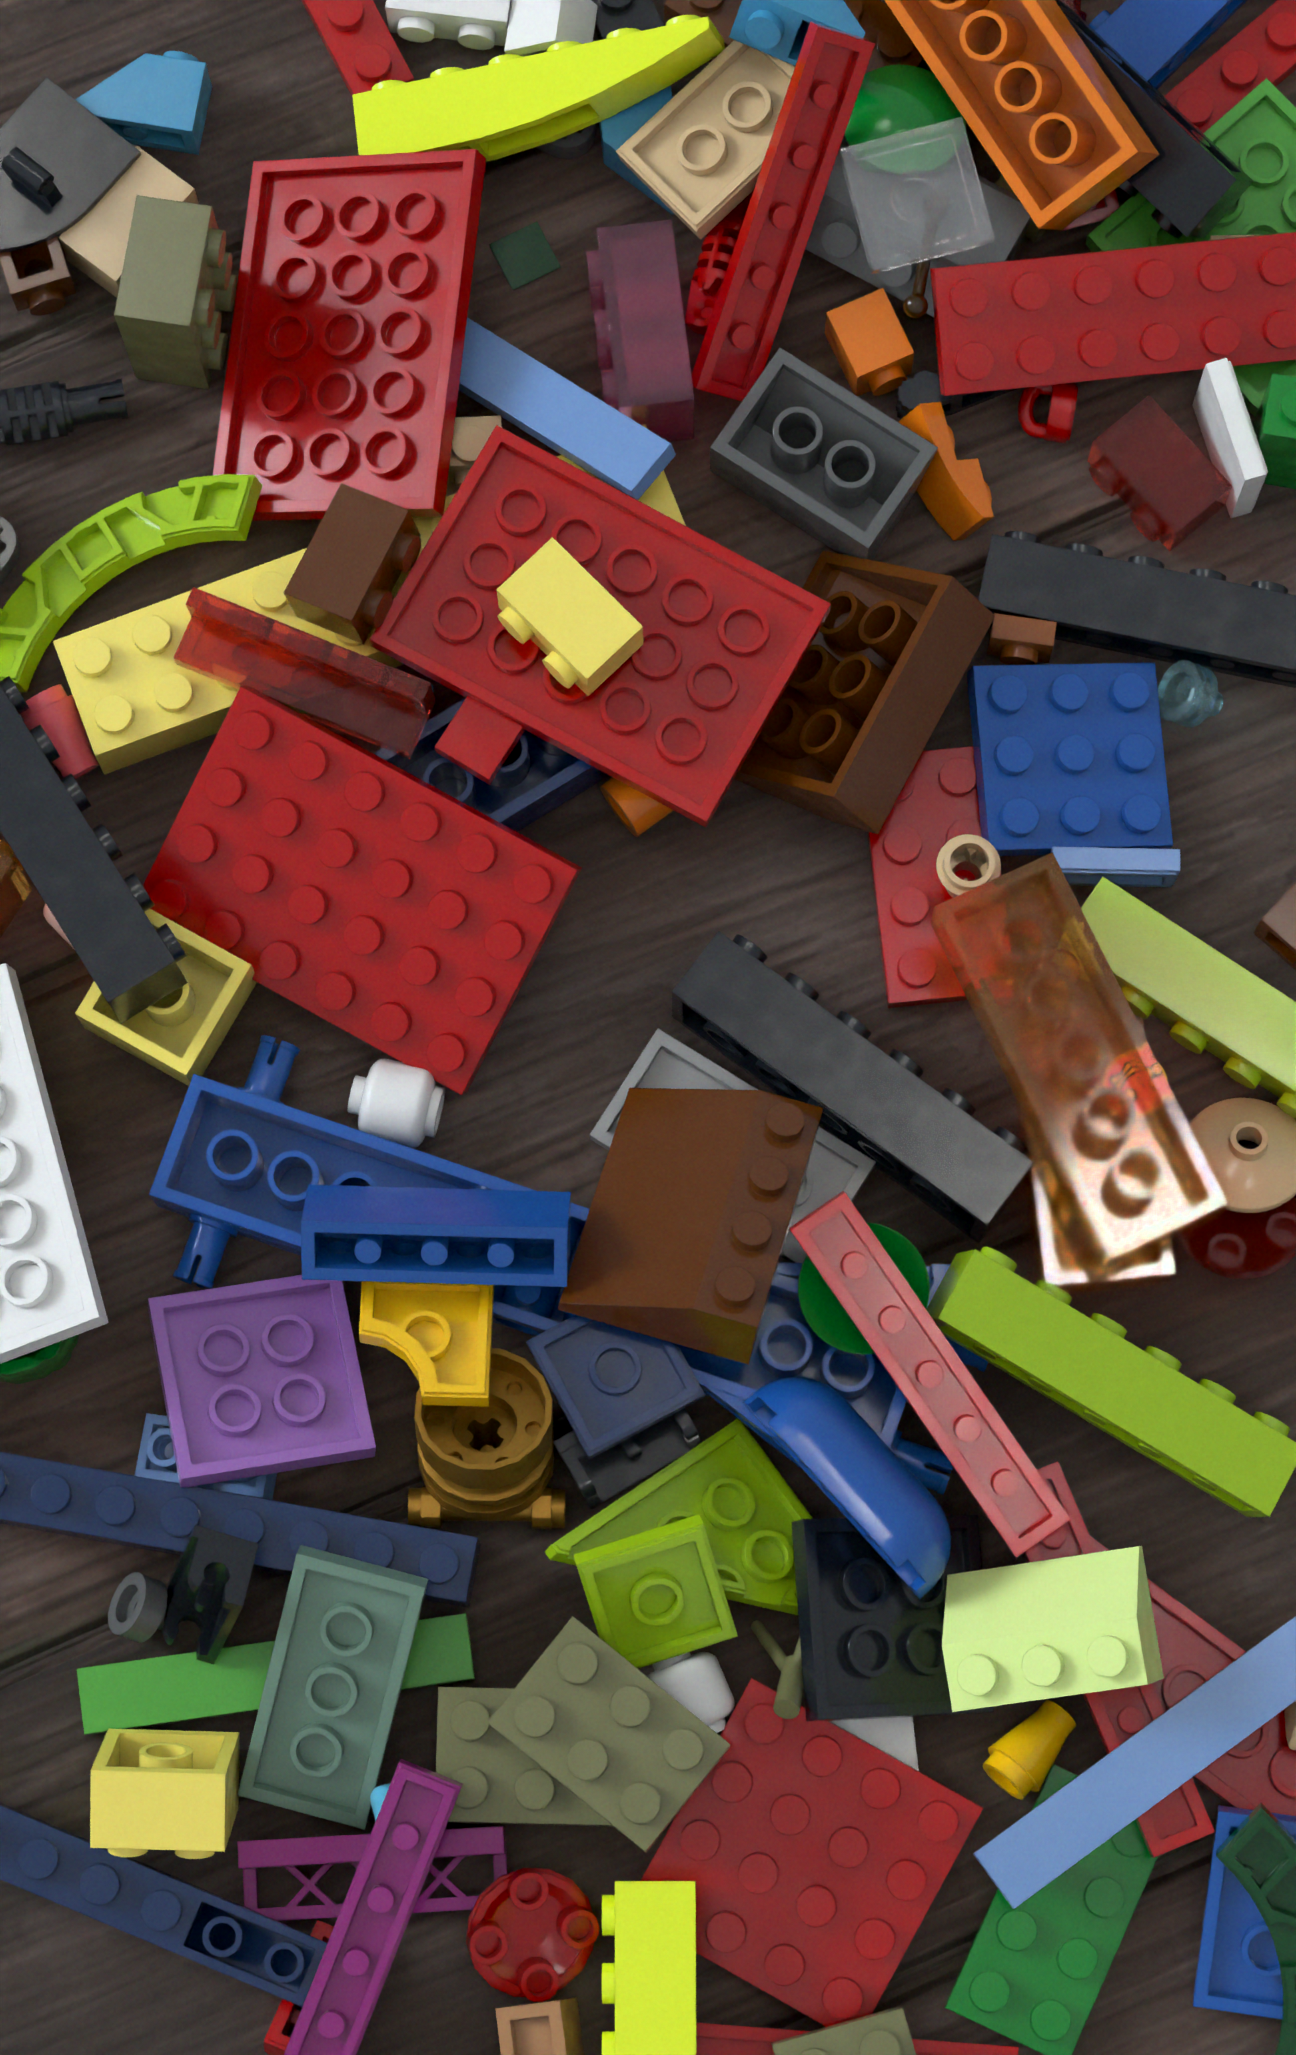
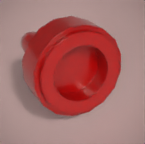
M1076 382L1026 387L1018 403V420L1023 431L1035 438L1066 444V441L1070 440L1078 394ZM1040 394L1051 395L1046 424L1036 422L1033 416L1034 403Z

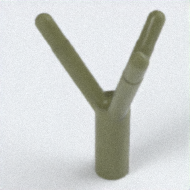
M755 1620L751 1624V1630L781 1671L773 1710L781 1718L793 1719L799 1714L804 1694L800 1636L794 1654L787 1657L764 1624L759 1620Z

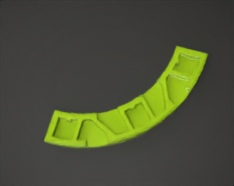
M235 474L184 479L178 482L179 486L168 488L147 496L140 492L104 508L75 526L53 543L24 571L22 577L25 580L12 594L3 609L0 608V681L10 676L19 692H27L45 650L59 629L94 592L130 567L178 547L223 540L246 541L262 489L260 481L255 475Z

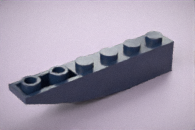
M0 1803V1880L303 2007L328 1944L327 1942L130 1857L111 1855L108 1853V1848H90V1840Z

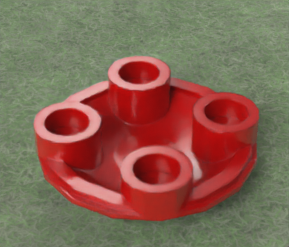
M521 1868L498 1877L479 1895L468 1917L466 1945L474 1968L491 1987L513 1997H526L533 2002H543L551 1999L558 1990L564 1988L583 1970L594 1948V1942L599 1935V1924L592 1912L588 1897L572 1879L549 1868Z

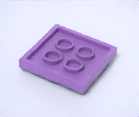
M302 1275L148 1298L149 1319L180 1488L375 1457L376 1445L342 1281L302 1280Z

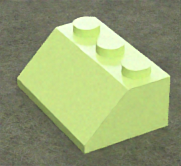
M1142 1546L947 1575L942 1650L952 1712L1142 1686L1163 1679Z

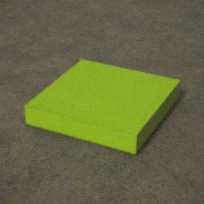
M700 1514L573 1554L599 1638L637 1669L738 1637Z

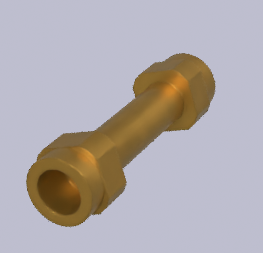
M426 1487L409 1488L408 1525L423 1528H442V1521H532V1529L565 1528V1489L545 1488L542 1495L520 1513L498 1520L467 1519L446 1510L427 1491Z

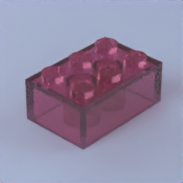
M672 219L597 228L598 250L586 251L590 304L594 314L598 368H611L601 370L602 400L640 425L646 424L648 430L668 442L694 439V392Z

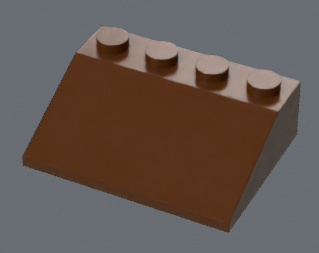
M823 550L802 589L831 603L830 612L734 779L834 823L878 834L995 615L953 576Z
M629 1088L568 1274L567 1287H564L558 1310L749 1365L813 1151L823 1108L762 1090Z

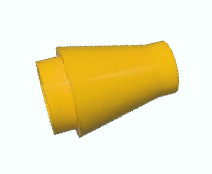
M1046 1700L1036 1712L988 1747L990 1756L983 1763V1769L1000 1788L1011 1796L1023 1800L1030 1791L1038 1792L1065 1740L1076 1727V1722L1058 1704Z

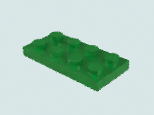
M1053 1764L1043 1782L1032 1810L1078 1775ZM1136 1820L1132 1821L1015 1909H1012L997 1888L944 2008L1043 2055H1072L1158 1856L1151 1858Z

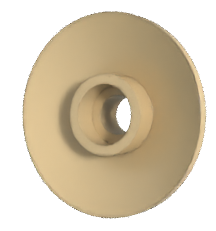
M1231 1098L1208 1106L1191 1121L1183 1138L1181 1158L1188 1180L1205 1199L1230 1211L1258 1213L1283 1205L1296 1195V1120L1283 1112L1278 1106L1254 1098ZM1248 1140L1259 1146L1247 1149L1242 1147L1237 1141Z

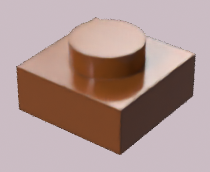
M994 613L995 617L989 634L988 655L1000 656V662L1005 665H1037V661L1049 663L1054 646L1057 622Z

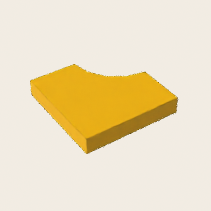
M362 1281L359 1321L360 1343L384 1347L406 1361L419 1381L423 1405L489 1407L494 1285Z

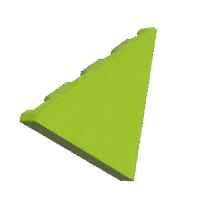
M736 1419L551 1544L545 1553L550 1560L576 1566L573 1554L700 1514L726 1599L798 1615L791 1522L813 1518L744 1424Z

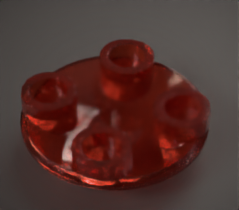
M1189 1182L1181 1190L1180 1200L1177 1205L1176 1228L1179 1239L1187 1253L1199 1265L1212 1273L1240 1280L1268 1276L1282 1269L1296 1255V1195L1283 1205L1268 1211L1241 1213L1230 1211L1211 1203L1200 1195Z

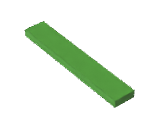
M467 1614L418 1620L401 1690L475 1680ZM275 1641L222 1648L214 1664L197 1660L196 1652L78 1668L77 1677L84 1734L106 1733L108 1728L134 1729L258 1711Z

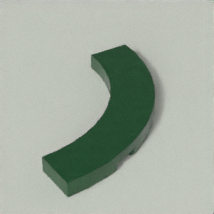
M1260 1803L1216 1850V1857L1237 1877L1253 1899L1266 1926H1268L1280 1965L1283 1987L1282 2020L1279 2040L1274 2055H1296V1841L1284 1825Z

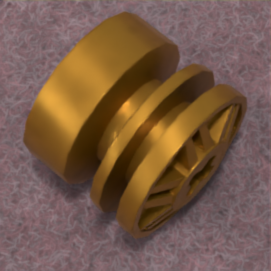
M491 1348L489 1407L423 1405L420 1388L418 1389L414 1419L418 1441L419 1470L427 1491L446 1510L467 1519L498 1520L522 1512L542 1495L553 1475V1402L544 1376L525 1358L504 1349Z

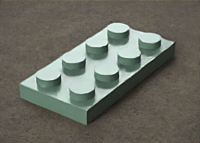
M300 1545L296 1554L237 1796L365 1830L372 1807L370 1795L375 1787H377L429 1579Z

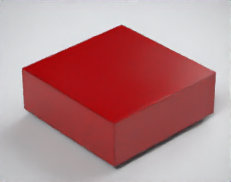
M467 696L435 745V751L490 785L521 738L524 729L522 725Z

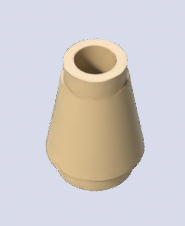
M965 834L950 839L941 848L937 857L936 869L938 877L947 892L957 900L966 901L988 892L996 884L1001 871V862L997 850L989 841L977 835ZM959 870H968L974 874L976 880L968 881L967 878L962 880L954 873Z

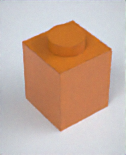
M883 288L826 312L825 335L853 394L860 396L872 391L875 396L883 395L895 390L898 386L902 385V381L907 380L906 376L912 373L914 351Z

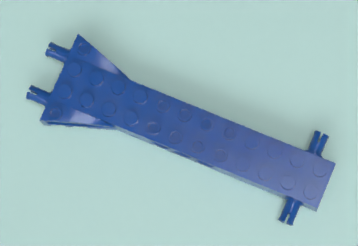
M261 1035L260 1044L244 1088H234L193 1074L149 1196L157 1207L189 1217L188 1221L193 1223L173 1277L190 1285L193 1281L197 1283V1287L202 1289H212L213 1281L229 1237L236 1238L237 1234L301 1256V1218L308 1185L536 1190L285 1105L280 1101L295 1057L298 1056L300 1049L283 1040L279 1047V1044L275 1043L276 1038ZM571 1203L568 1274L590 1210ZM779 1262L749 1365L678 1344L704 1394L713 1398L800 1469L802 1468L742 1403L765 1384L786 1377L811 1378L835 1389L849 1402L926 1488L944 1495L950 1476L926 1469L925 1466L948 1474L951 1473L953 1466L943 1452L901 1438L902 1431L897 1430L906 1398L875 1354H852L838 1350L817 1336L806 1322L798 1299V1278L802 1263ZM931 1264V1266H926L930 1283L928 1305L951 1264ZM494 1285V1323L537 1336L575 1314L558 1310L564 1287ZM946 1337L963 1364L985 1372L988 1364L986 1360Z

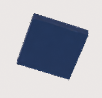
M574 1315L526 1341L527 1347L588 1459L597 1456L705 1397L678 1344L578 1315Z

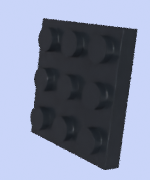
M978 1515L946 1516L951 1533L949 1560L939 1581L921 1599L914 1594L847 1518L802 1519L791 1522L806 1722L966 1715L994 1712V1706L952 1712L942 1650L947 1575L982 1570Z

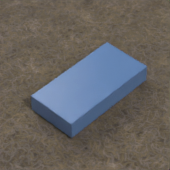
M1052 847L1047 861V882L1051 883V885L1096 886L1103 876L1117 886L1171 887L1180 873V849Z

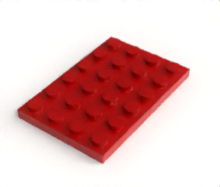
M477 149L253 161L213 475H255L260 481L262 489L252 521L322 519L341 483L409 510L412 517H442L444 515L486 158Z
M496 425L393 599L383 624L376 628L370 638V642L373 648L464 697L469 696L522 725L523 729L706 828L831 609V603ZM552 537L643 626L644 644L589 696L575 683L569 689L559 683L542 662L547 655L531 639L524 644L516 640L497 617L502 610L498 605L496 589Z
M249 685L240 687L143 887L155 905L150 908L151 910L251 964L255 972L252 980L400 1062L429 1071L435 1081L463 1095L468 1092L582 867Z

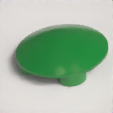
M889 65L877 68L864 75L844 136L851 149L855 152L854 159L856 164L867 173L877 174L884 172L897 176H918L930 172H943L949 168L954 155L962 144L966 120L934 73L911 65Z

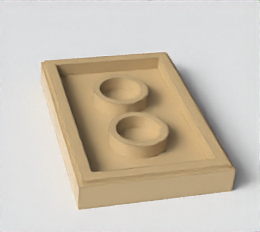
M734 40L617 149L616 153L620 160L701 240L754 190L795 66Z

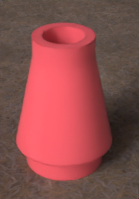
M62 684L52 686L25 701L29 709L21 713L23 722L29 731L39 724L42 726L60 755L52 763L61 772L63 778L72 774L77 779L99 765L93 754L73 695L68 696Z

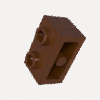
M341 483L284 591V595L296 616L364 645L372 628H378L383 624L392 605L393 596L391 592L401 572L407 573L410 571L418 558L421 548V535L409 510Z

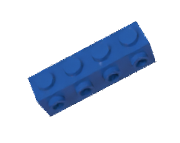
M308 1185L301 1218L302 1280L567 1287L570 1257L571 1192Z

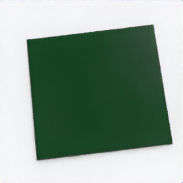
M537 221L489 244L512 290L561 267Z

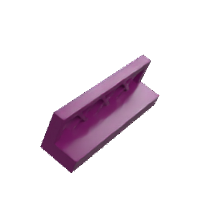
M499 1826L446 1829L434 1858L454 1857V1859L442 1872L431 1864L429 1872L436 1879L418 1898L412 1913L472 1910L479 1896H467L447 1877L465 1857L493 1855L494 1881L498 1877L508 1874L506 1828ZM370 1834L237 1841L238 1868L243 1869L244 1907L276 1921L337 1918L343 1904H336L316 1885L334 1864L350 1863L357 1869ZM322 1865L311 1879L296 1867ZM285 1867L304 1885L286 1907L259 1908L258 1868ZM441 1884L456 1896L429 1899ZM310 1891L325 1904L298 1906Z

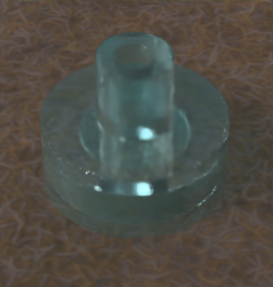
M1188 660L1176 662L1165 672L1158 686L1161 717L1187 728L1198 726L1208 716H1215L1222 709L1223 696L1218 692V682L1214 672Z

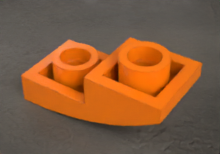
M920 403L898 421L938 447L937 453L916 491L938 524L952 540H965L994 517L991 507V491L988 484L984 481L978 458L957 460L954 451V434L949 425H947L942 403Z

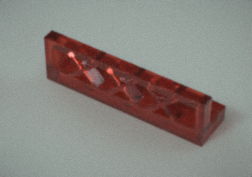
M195 587L192 588L186 602L191 620L174 655L177 665L238 690L241 686L249 685L307 718L411 759L435 704L430 682Z

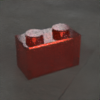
M1150 395L1092 442L1087 460L1091 465L1089 473L1099 488L1111 497L1118 494L1133 511L1130 513V517L1140 533L1151 542L1159 539L1169 551L1224 507L1232 489L1230 482Z

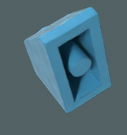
M167 51L163 56L145 53L75 100L130 144L199 155L212 84L206 63L199 62L193 55L180 51Z

